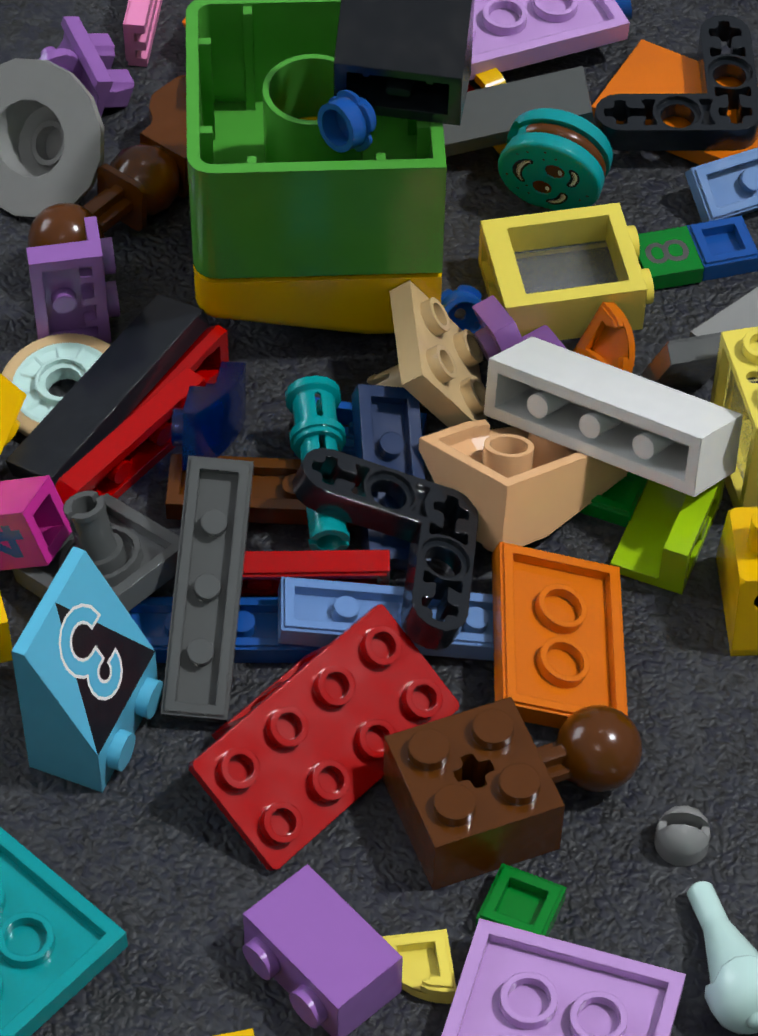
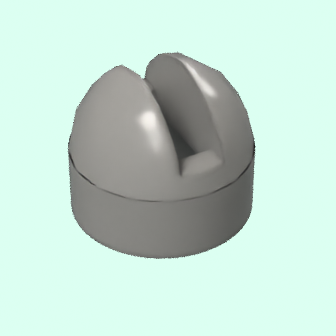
M687 805L674 806L664 812L657 823L654 837L655 849L659 856L666 862L681 867L691 866L700 862L708 852L711 838L708 820L699 809Z

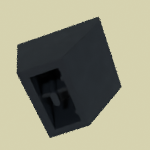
M341 0L334 57V96H337V93L341 90H350L359 97L366 99L378 116L460 126L471 75L475 0Z

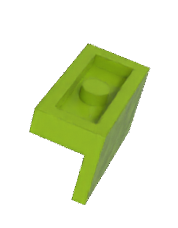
M725 478L695 497L648 480L610 565L620 567V575L682 595L721 504Z

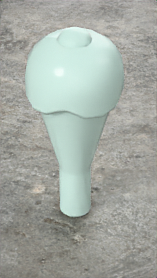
M706 881L695 882L687 891V897L704 933L710 984L705 986L704 997L722 1027L737 1034L758 1033V951L729 921L713 885Z

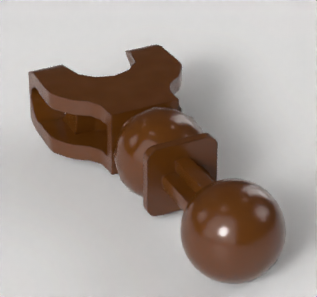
M185 75L174 78L151 95L149 103V119L151 124L140 132V144L121 150L110 165L104 163L98 167L97 196L83 207L74 203H58L42 210L30 226L28 248L86 241L84 217H97L100 238H104V233L119 221L136 231H141L147 226V217L164 212L171 206L177 195L184 199L189 195Z

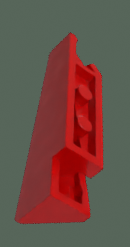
M220 325L207 327L127 418L58 479L55 487L63 504L71 496L83 491H96L99 496L108 493L118 499L207 419L206 391L229 371L228 331Z

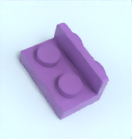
M96 216L84 217L86 241L26 248L38 340L55 334L77 333L96 337L106 343L111 342L109 318L120 316L116 280L105 282V275L115 274L116 264L112 237L100 238Z

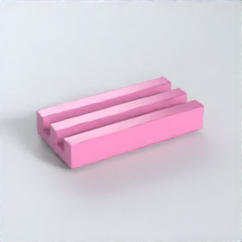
M128 0L123 21L125 59L128 61L129 66H148L163 0Z

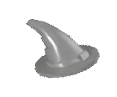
M15 58L0 64V208L15 216L36 217L42 210L54 204H78L94 187L97 179V169L104 161L105 127L94 97L74 73L49 60Z

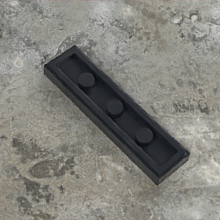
M157 294L5 460L12 475L20 479L50 475L54 485H56L58 479L127 418L210 324L204 310Z

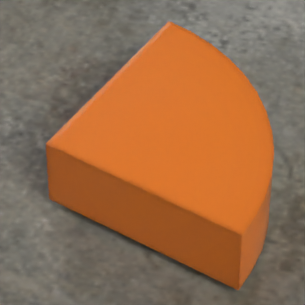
M602 302L573 352L632 373L635 362V340L631 325L623 311L614 302Z

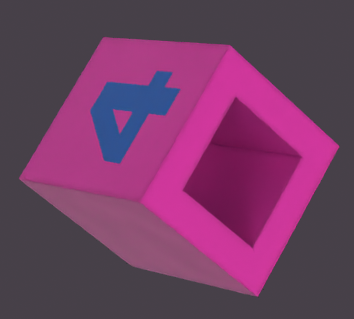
M50 475L0 481V571L48 566L71 534L72 530L69 521L64 514V504Z

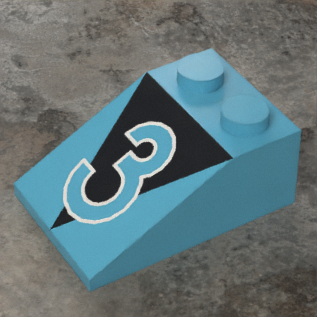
M73 546L11 653L29 767L103 793L114 770L121 772L129 763L136 741L135 732L143 717L151 719L156 713L163 695L164 684L163 681L158 680L155 650L88 553L83 549Z

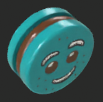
M553 108L529 110L514 120L507 136V145L501 151L498 159L499 175L508 189L529 204L556 211L588 207L595 204L600 197L605 178L613 161V150L604 133L583 117Z

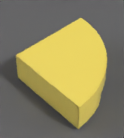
M447 929L382 936L403 957L402 990L428 1002L452 1004L457 988Z

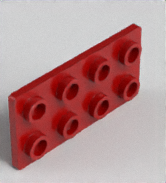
M378 604L367 611L330 644L305 655L215 731L212 737L216 741L189 763L188 768L265 868L269 871H274L281 868L384 776V736L451 716L459 709L460 705L386 607Z

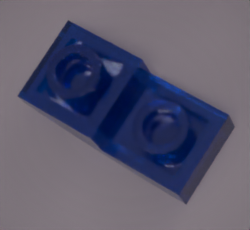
M222 361L216 384L206 383L205 387L190 386L184 408H174L171 442L172 446L182 447V470H187L188 455L217 458L229 448L242 430L246 419V363Z

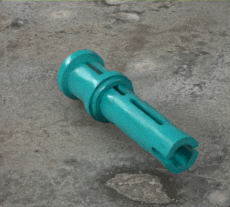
M318 375L305 376L295 380L285 391L286 407L293 414L294 426L289 433L290 448L301 459V463L305 455L313 449L328 448L341 452L346 444L345 428L337 420L336 409L341 403L340 387L334 380ZM315 394H319L321 398L317 402H315ZM322 478V482L327 483L328 480ZM306 507L310 537L308 539L309 548L312 551L347 549L350 534L347 531L346 521Z

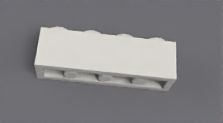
M533 336L490 357L488 361L484 405L485 416L692 497L699 495L735 472L743 414Z

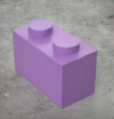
M308 864L243 913L245 945L242 947L247 962L261 978L270 980L273 977L289 993V999L294 1010L312 1028H317L321 1025L331 1036H347L402 991L403 957Z

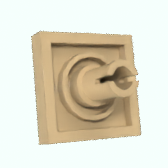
M410 280L390 290L399 364L379 374L370 376L367 379V383L369 385L404 387L448 428L468 421L482 419L487 421V416L484 415L486 388L481 381L479 363L483 361V353L474 334L468 329L462 330L448 317L445 308L435 297L429 299Z

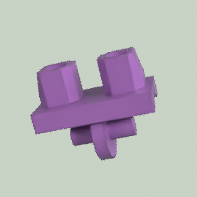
M63 16L61 22L64 30L63 40L56 49L52 46L44 48L39 59L49 60L74 73L94 97L101 117L104 108H126L134 89V81L127 69H111L115 58V45L109 34L87 33L79 16Z

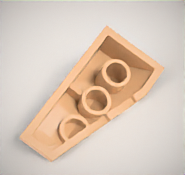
M485 419L463 422L419 438V451L434 483L457 490L468 497L478 511L476 541L491 552L495 550L499 542L525 546L546 538L592 503L591 500L594 497L602 495L627 476L628 472L513 426L490 429V424Z

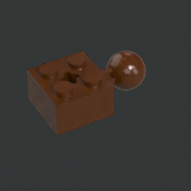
M508 697L384 736L383 781L432 890H436L497 870L502 863L512 865L560 849L565 804L555 784L569 780L577 787L591 792H607L617 789L629 781L637 771L642 757V741L637 727L623 712L609 706L592 705L579 709L570 715L560 727L555 742L536 748L512 697Z

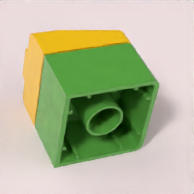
M194 0L186 9L187 168L195 298L199 308L203 309L205 314L211 317L360 334H392L395 332L390 290L410 280L429 299L435 297L441 303L447 172L443 123L376 115V128L370 133L373 142L368 149L357 152L354 148L343 153L337 152L326 144L319 131L317 121L319 109L334 96V57L341 0Z

